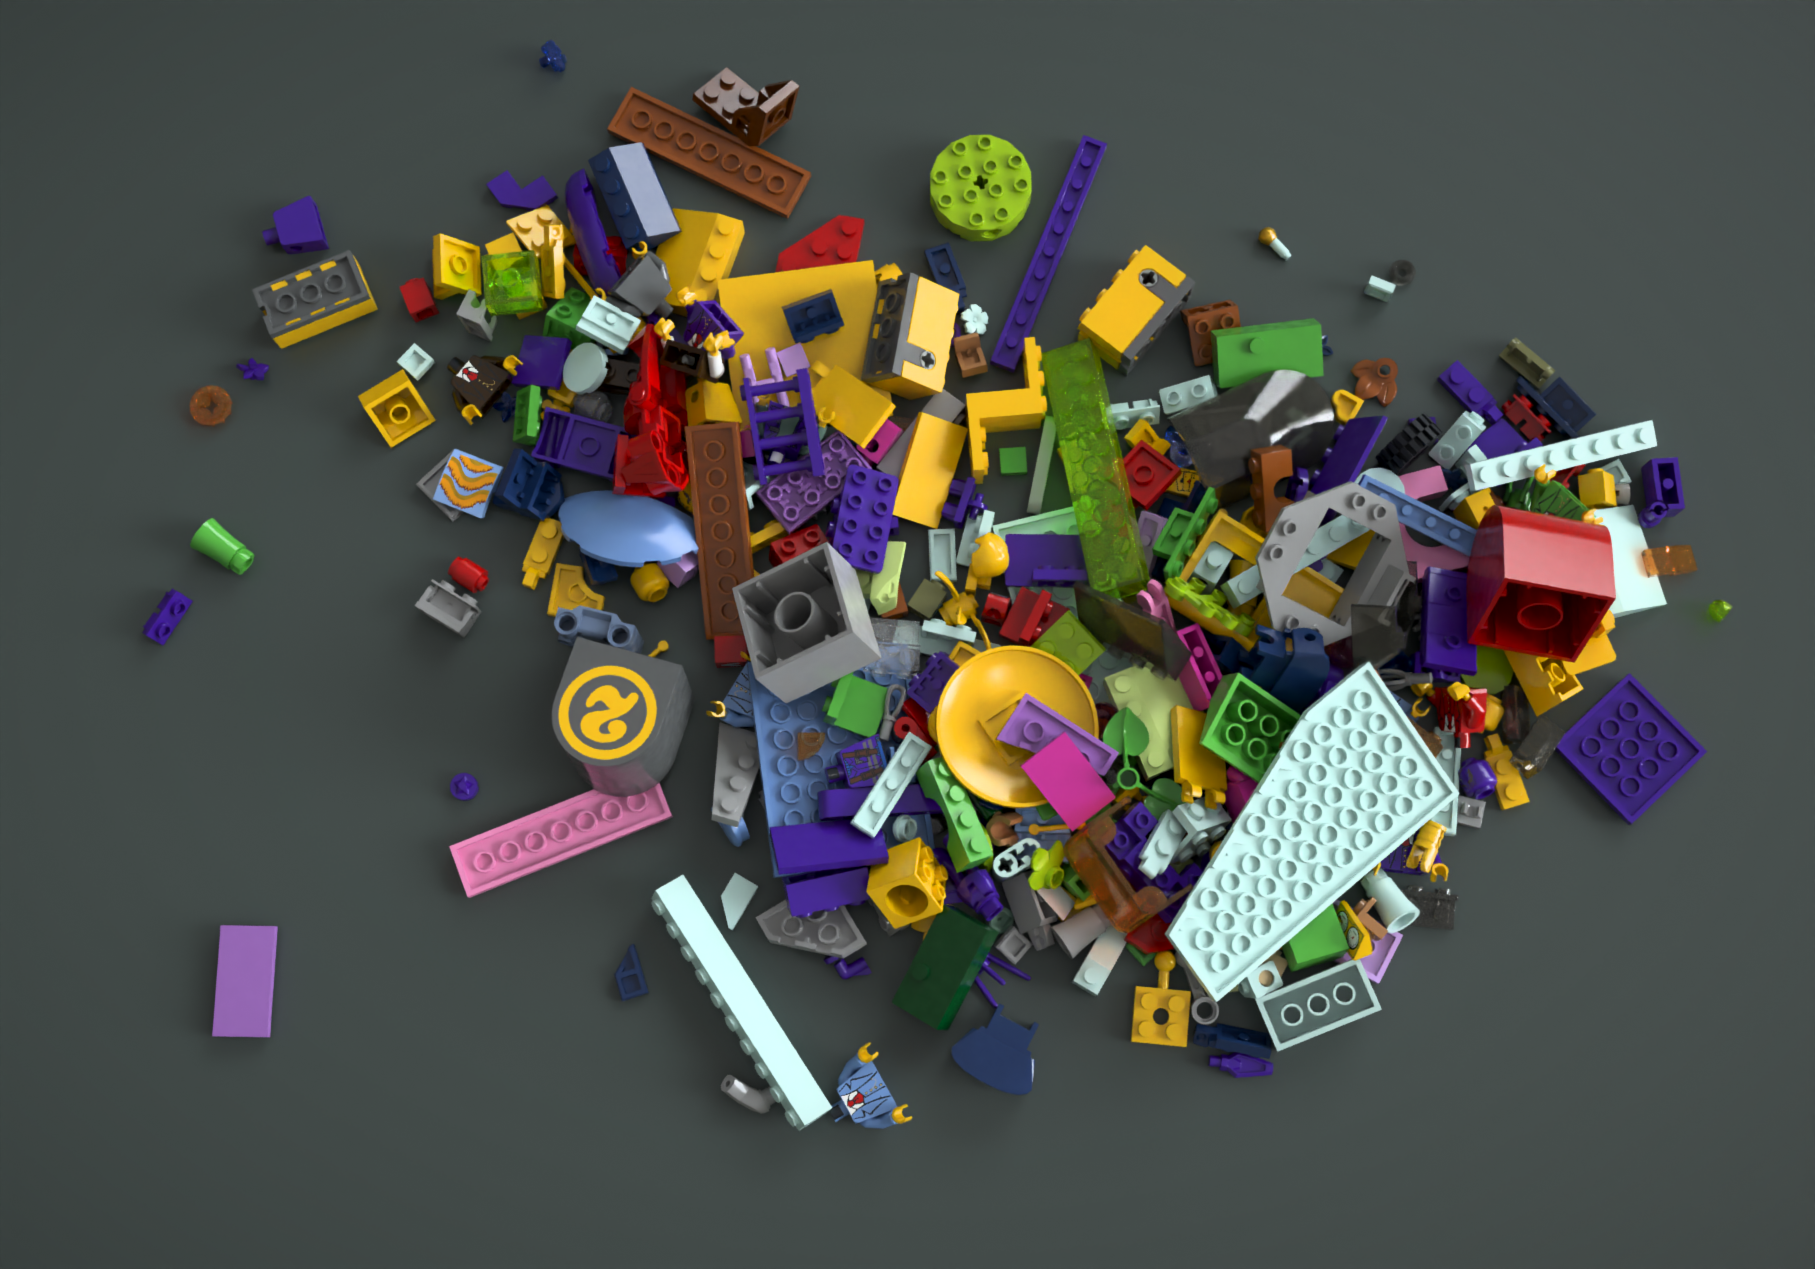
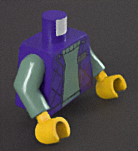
M769 394L767 397L757 396L759 402L755 404L756 413L788 408V406L771 400L768 405L767 401L771 398L772 394ZM826 407L821 408L818 411V417H816V419L819 418L820 420L817 422L820 443L828 428L826 424L835 418V411L832 412L829 419L823 417V411ZM799 417L758 423L760 439L801 433V430L806 429L804 419H799ZM802 443L764 449V451L770 452L767 464L784 463L785 458L796 461L800 455H807L809 453L808 445L804 446Z

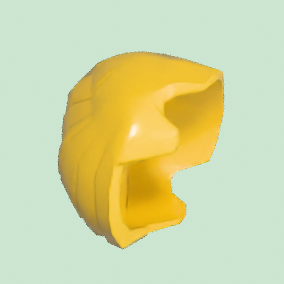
M991 532L975 539V543L979 545V548L972 553L971 562L976 577H996L1005 572L1009 565V554L1005 541Z

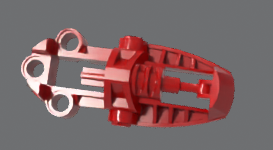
M647 324L627 345L639 356L640 365L637 380L630 384V392L624 403V431L638 436L630 438L628 441V448L635 462L621 468L627 483H643V493L657 495L662 492L682 491L690 479L687 445L681 439V432L688 426L685 396L687 388L684 373L660 365L659 371L658 357H662L664 351L661 343L662 337L654 331L653 324Z

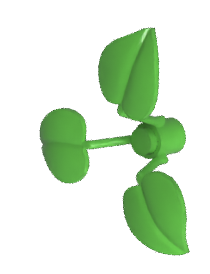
M1125 707L1118 711L1105 727L1103 743L1119 752L1117 756H1123L1124 768L1118 771L1116 782L1108 787L1111 791L1118 787L1125 790L1138 787L1147 793L1148 796L1144 799L1143 805L1158 821L1166 810L1169 809L1173 812L1178 805L1186 803L1181 800L1182 788L1179 784L1167 778L1157 779L1153 783L1152 790L1139 782V774L1134 768L1130 767L1128 755L1137 756L1144 752L1149 743V733L1145 724L1130 708ZM1107 804L1085 822L1091 823L1102 819L1110 810L1111 804Z

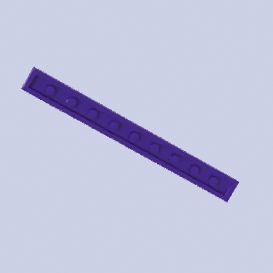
M1083 135L991 357V365L1012 373L1015 372L1022 355L1024 338H1029L1107 148V143Z

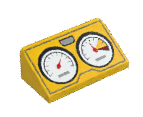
M1341 901L1336 914L1349 946L1347 953L1352 960L1356 961L1372 954L1370 936L1347 901Z

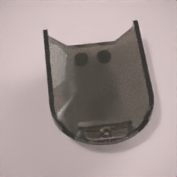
M1273 370L1263 373L1167 418L1168 422L1172 424L1183 440L1205 492L1209 487L1215 488L1216 499H1218L1215 513L1219 509L1228 508L1251 496L1250 486L1253 484L1248 465L1251 458V449L1275 445L1285 446L1291 449L1293 472L1296 467L1308 469L1323 456L1331 442L1334 430L1333 409L1323 388L1309 376L1293 370ZM1290 476L1281 478L1277 483L1288 479Z

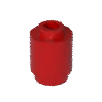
M459 556L449 567L448 575L452 576V580L472 593H476L478 590L483 591L489 582L487 577L488 571L468 558L463 559Z

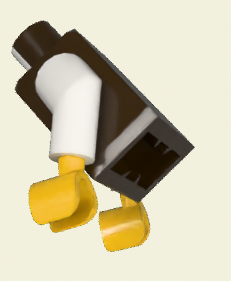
M661 318L654 326V331L662 337L661 343L664 349L659 364L716 384L724 373L725 360L721 357V352L718 351L724 342L723 337L719 335L715 339L712 332H710L703 342V347L707 351L674 341L673 336L669 335L675 328L674 323L669 319L665 321L664 318Z

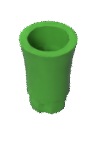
M214 518L207 520L197 530L190 543L192 549L207 555L239 575L243 574L254 561L255 555L246 549L244 544L229 534Z

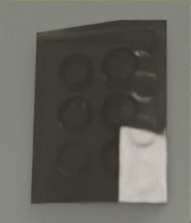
M1078 581L1075 582L1074 592L1078 620L1107 649L1111 656L1119 660L1125 657L1129 659L1128 662L1134 667L1141 670L1146 667L1151 670L1150 672L1154 676L1165 680L1166 677L1174 681L1177 680L1192 653L1165 620Z

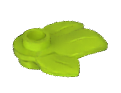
M1057 840L1048 851L1043 848H1037L1033 852L1030 863L1034 872L1028 879L1031 889L1039 890L1042 887L1045 889H1056L1062 884L1064 870L1061 869L1060 865L1064 858V848L1061 841Z

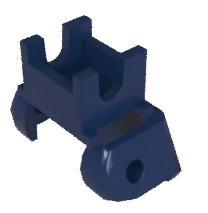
M1257 624L1255 634L1260 637L1250 652L1242 650L1238 652V660L1250 664L1254 670L1241 667L1239 673L1254 684L1261 686L1263 690L1295 712H1299L1317 694L1329 672V657L1324 651L1323 636L1310 628L1293 629L1290 633V629L1284 628L1280 632ZM1287 637L1292 639L1293 651H1286L1285 640Z
M999 1003L987 1028L983 1026L979 1030L972 1028L951 1048V1055L965 1072L979 1081L1005 1093L1025 1095L1032 1090L1035 1060L1030 1058L1031 1052L1027 1048L1039 1024L1034 1022L1029 1030L1000 1015L1004 1006Z

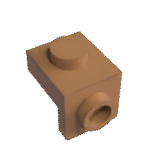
M978 333L953 339L955 357L963 378L988 372Z
M1373 897L1366 901L1362 898L1352 910L1369 933L1370 941L1372 939L1379 941L1387 934L1388 930L1367 913L1377 901Z

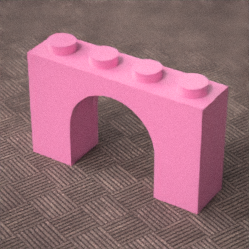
M1440 465L1398 476L1404 485L1405 494L1420 502L1442 497L1448 491ZM1399 523L1409 574L1416 578L1414 583L1409 581L1407 586L1422 583L1424 571L1429 566L1463 572L1468 569L1470 557L1445 545L1437 547L1423 546L1409 536L1405 525Z

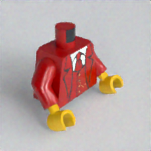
M1455 682L1451 686L1435 687L1433 690L1432 683L1413 684L1411 689L1414 694L1421 697L1426 693L1427 699L1437 708L1440 730L1454 733V748H1470V733L1483 732L1485 728L1487 688L1468 687L1460 682Z

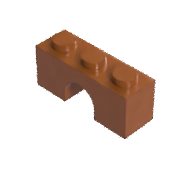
M1282 445L1251 449V458L1248 462L1253 484L1250 486L1251 497L1254 500L1252 520L1256 528L1265 533L1270 531L1280 510L1294 503V501L1284 496L1277 498L1274 496V486L1277 481L1283 477L1293 476L1291 449Z

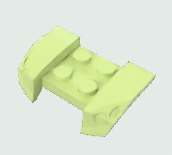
M887 542L883 569L880 573L875 574L854 568L864 599H870L878 615L896 608L899 579L906 548L905 542Z

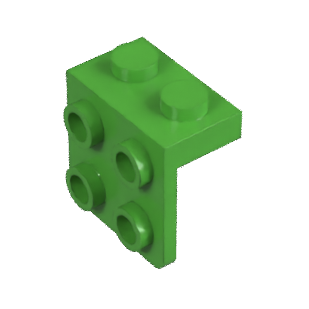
M854 672L831 682L830 686L834 687V691L831 697H826L821 711L826 713L822 722L869 738L876 735L884 712L888 688L853 676Z

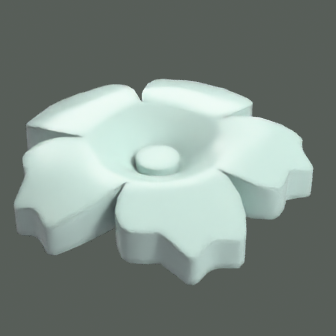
M971 304L969 309L960 313V319L966 322L964 323L965 333L972 334L975 332L983 335L986 331L985 324H988V315L986 312H982L981 307L977 304Z

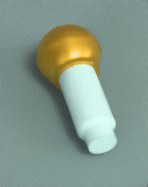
M1266 227L1260 231L1259 240L1261 243L1270 246L1286 261L1292 256L1289 250L1277 239L1274 229Z

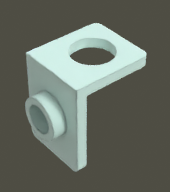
M1268 961L1258 966L1238 983V990L1244 997L1258 999L1282 987L1283 981L1274 962ZM1264 970L1270 971L1273 975V981L1267 987L1262 986L1259 982V975Z

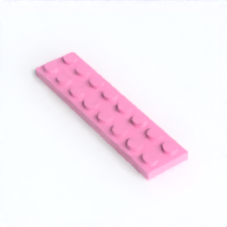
M660 782L648 791L628 797L610 796L593 789L449 847L467 897L471 898L670 819L673 816Z

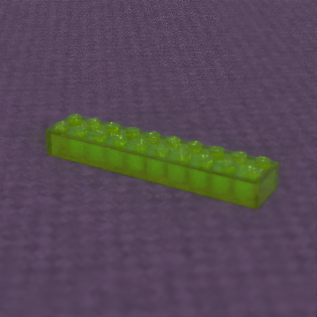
M1087 338L1041 353L1043 370L1092 595L1102 604L1137 594L1142 590L1147 591L1150 577L1098 349L1092 340Z

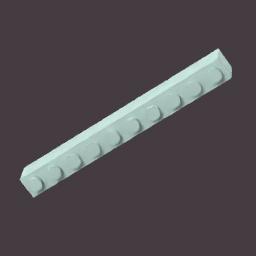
M684 875L655 890L651 898L654 911L665 919L668 933L672 938H677L682 946V955L688 962H692L696 968L695 974L702 985L706 984L710 990V998L713 1004L724 1012L727 1026L732 1032L736 1031L741 1039V1048L747 1055H751L755 1061V1069L762 1079L765 1078L771 1087L770 1093L776 1102H781L786 1110L785 1117L790 1125L796 1126L798 1131L826 1114L832 1108Z

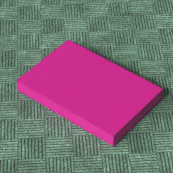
M1065 731L1021 764L1023 770L1072 832L1116 798Z

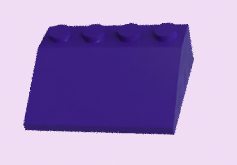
M1382 415L1349 419L1345 426L1339 425L1333 436V439L1336 440L1333 449L1328 447L1321 459L1325 463L1322 470L1316 469L1309 481L1313 485L1310 492L1319 494L1347 482H1355L1388 417ZM1328 508L1319 527L1332 521L1338 512Z

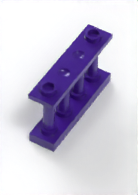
M807 368L797 369V376H794L793 380L752 386L750 378H743L744 385H740L742 401H747L757 462L756 465H753L755 481L759 480L762 486L768 485L767 476L807 470L808 472H813V477L826 476L810 375ZM795 390V393L800 392L801 403H797L795 407L756 413L755 396ZM794 417L804 419L806 429L801 430V433L760 439L758 423ZM802 443L804 446L808 445L810 456H805L804 460L766 466L764 464L762 451L764 449Z

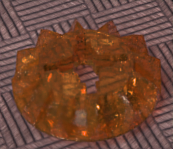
M214 385L205 386L196 391L192 396L190 412L193 418L203 426L210 425L215 427L220 422L225 423V418L231 414V405L233 403L229 394L223 388ZM211 398L218 405V407L214 408L213 415L208 409H204L210 406Z

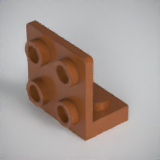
M1231 300L1180 310L1181 319L1188 326L1193 364L1195 366L1213 363L1211 330L1241 327L1238 305Z

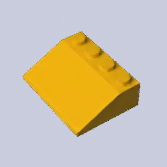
M672 208L682 232L659 244L655 253L656 256L666 263L669 284L672 290L664 299L674 308L672 313L687 317L685 306H682L676 298V293L684 287H688L690 293L694 292L697 295V301L715 300L719 304L720 297L717 280L729 278L745 234L743 221L719 213Z

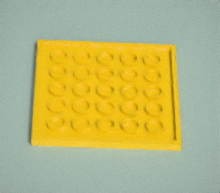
M873 260L717 280L722 309L744 332L742 338L734 346L735 356L728 359L732 394L743 422L740 424V431L746 425H750L747 401H742L740 385H744L743 378L745 377L739 356L743 354L750 355L756 381L772 378L765 349L775 347L777 353L798 344L794 342L782 309L785 305L831 289L844 326L839 327L840 329L832 334L823 333L815 336L812 341L801 343L810 366L813 365L816 359L830 370L837 364L861 381L877 295ZM778 358L783 381L793 380V377L797 376V374L786 377ZM809 368L811 387L814 389L822 377ZM861 381L891 401V393L889 391ZM795 390L786 391L790 407H795L797 403H801L799 392L795 393ZM776 393L772 394L771 398L767 401L768 405L770 400L778 403Z

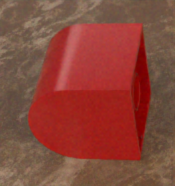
M1492 505L1486 511L1479 524L1469 558L1466 582L1467 643L1575 663L1616 599L1612 539L1608 528L1605 525Z

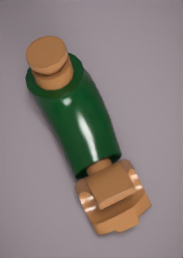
M966 789L971 803L987 822L986 830L991 842L996 846L1006 847L1018 843L1017 840L1019 838L1012 825L1022 822L1023 816L1014 811L1005 813L1004 807L982 800Z

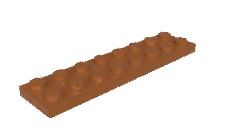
M633 87L629 89L607 128L609 134L630 144L642 142L647 152L786 219L789 218L811 178V172L757 146H748L738 137Z
M739 422L686 426L685 435L696 545L699 548L697 555L706 640L714 639V636H741L744 633L732 588L754 578L740 425Z

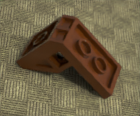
M726 67L693 93L692 100L748 146H759L791 120L800 86L793 80L768 84L758 93Z

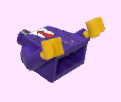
M688 287L678 291L676 298L687 310V327L683 335L686 343L689 346L707 351L703 347V342L712 332L715 339L719 335L724 339V342L718 349L721 352V357L724 360L734 357L736 353L734 346L742 338L744 332L715 300L697 301V295L694 292L690 293Z
M1419 829L1372 869L1374 870V876L1377 875L1379 869H1383L1385 872L1424 876L1428 874L1420 870L1421 860L1418 867L1414 869L1406 866L1414 841H1416L1417 834H1419ZM1437 853L1430 870L1431 882L1436 881L1437 875H1441L1444 881H1447L1449 869L1446 865L1442 864L1439 853Z

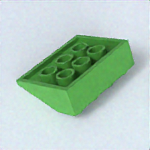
M1240 673L1224 675L1210 700L1199 744L1259 784L1279 752L1280 742H1285L1301 715Z

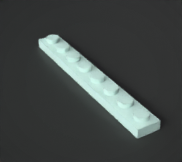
M1643 421L1466 464L1470 491H1476L1533 477L1534 471L1543 464L1546 465L1545 472L1548 473L1552 469L1558 471L1655 447L1657 442L1653 421Z

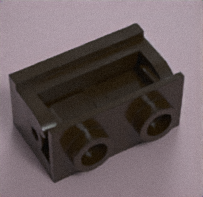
M608 358L605 366L608 369L606 377L596 391L628 396L630 384L637 380L640 364Z

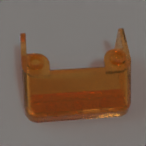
M1129 795L1070 837L1063 848L1066 860L1113 928L1120 933L1134 931L1193 889V886L1189 884L1169 899L1165 897L1159 888L1154 886L1145 887L1135 893L1104 848L1116 835V825L1111 817L1129 806L1132 801Z

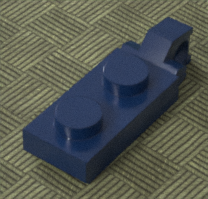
M949 242L924 250L935 283L958 293V311L956 315L964 312L965 304L962 298L967 297L966 286Z
M1217 1023L1216 1027L1196 1024L1194 1030V1044L1205 1048L1208 1046L1215 1047L1226 1052L1247 1054L1255 1058L1270 1059L1272 1048L1271 1035L1269 1033Z

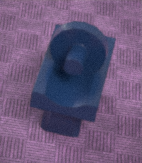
M577 544L591 586L603 585L606 582L617 580L618 575L614 564L599 561L582 553L580 545Z

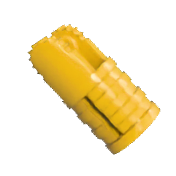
M1430 820L1421 826L1407 859L1406 866L1414 869L1418 867L1421 860L1420 870L1429 873L1447 828Z

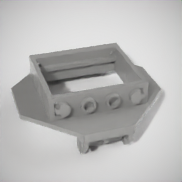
M1352 481L1319 494L1307 491L1303 500L1283 507L1255 557L1260 575L1256 588L1264 592L1271 627L1280 632L1284 628L1290 629V633L1293 629L1297 628L1313 629L1323 636L1324 646L1380 623L1390 626L1392 621L1389 620V617L1409 581L1414 583L1416 579L1409 574L1395 504ZM1328 508L1375 532L1329 618L1282 595Z

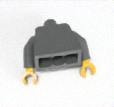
M641 241L639 242V247L643 251L638 252L632 248V256L636 260L607 292L611 296L607 297L601 288H597L595 291L602 295V300L636 318L649 316L655 311L661 318L665 319L674 309L664 299L672 290L669 284L670 278L666 263L653 252L647 251V244Z

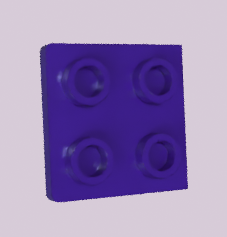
M1502 418L1479 435L1468 449L1476 444L1486 458L1490 459L1540 447L1543 444L1537 437L1528 443Z

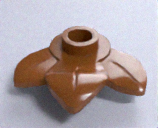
M1380 358L1376 362L1366 359L1359 361L1351 369V373L1359 378L1355 387L1356 397L1364 400L1377 396L1378 401L1383 407H1386L1393 401L1397 393L1395 378L1398 374V366L1395 361L1390 358ZM1382 366L1389 367L1390 373L1388 375L1380 373Z

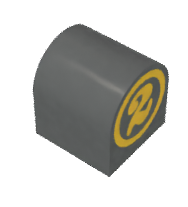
M577 637L554 698L552 725L559 743L577 773L587 785L600 793L610 796H634L656 786L670 771L683 738L695 698L682 665Z

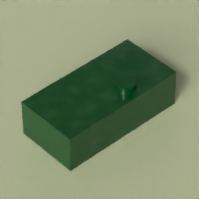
M943 904V912L937 913L892 1003L936 1030H949L999 932L957 907Z

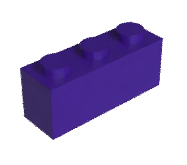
M867 866L810 871L782 877L787 908L791 916L804 918L812 915V912L819 910L830 912L846 904L852 906L864 904L866 900L871 899L866 892L869 879Z

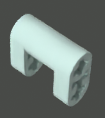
M1026 838L1000 853L992 865V875L995 880L1002 883L1031 868L1030 856H1024L1018 864L1015 858V851L1016 855H1019L1024 851L1023 845L1027 844L1028 847L1034 846L1037 849L1041 848L1040 844L1032 838ZM1001 864H1003L1004 866L1009 865V871H1008V872H1006L1005 870H1002V871H1001V870H1000V865H1001Z

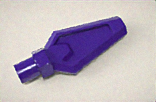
M1234 1052L1229 1056L1225 1054L1220 1056L1209 1055L1208 1066L1218 1067L1221 1071H1228L1234 1078L1272 1075L1273 1063L1251 1057L1247 1054Z

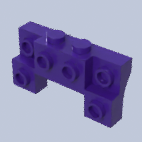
M1140 801L1133 804L1094 843L1117 867L1119 875L1132 884L1136 889V894L1142 900L1147 901L1165 923H1171L1203 872L1195 863L1186 865L1178 874L1168 864L1166 870L1161 875L1157 873L1153 879H1150L1138 869L1142 861L1138 856L1148 840L1145 836L1158 823L1157 819Z

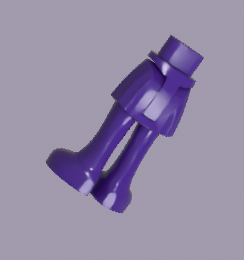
M949 833L943 838V844L946 848L949 840ZM944 848L932 849L936 860L946 868L948 875L955 883L957 896L967 906L975 910L978 915L982 914L986 921L992 920L1002 911L1003 906L998 900L1000 895L997 893L993 879L986 869H979L978 866L967 869L968 876L965 877L962 872L957 873L948 850Z

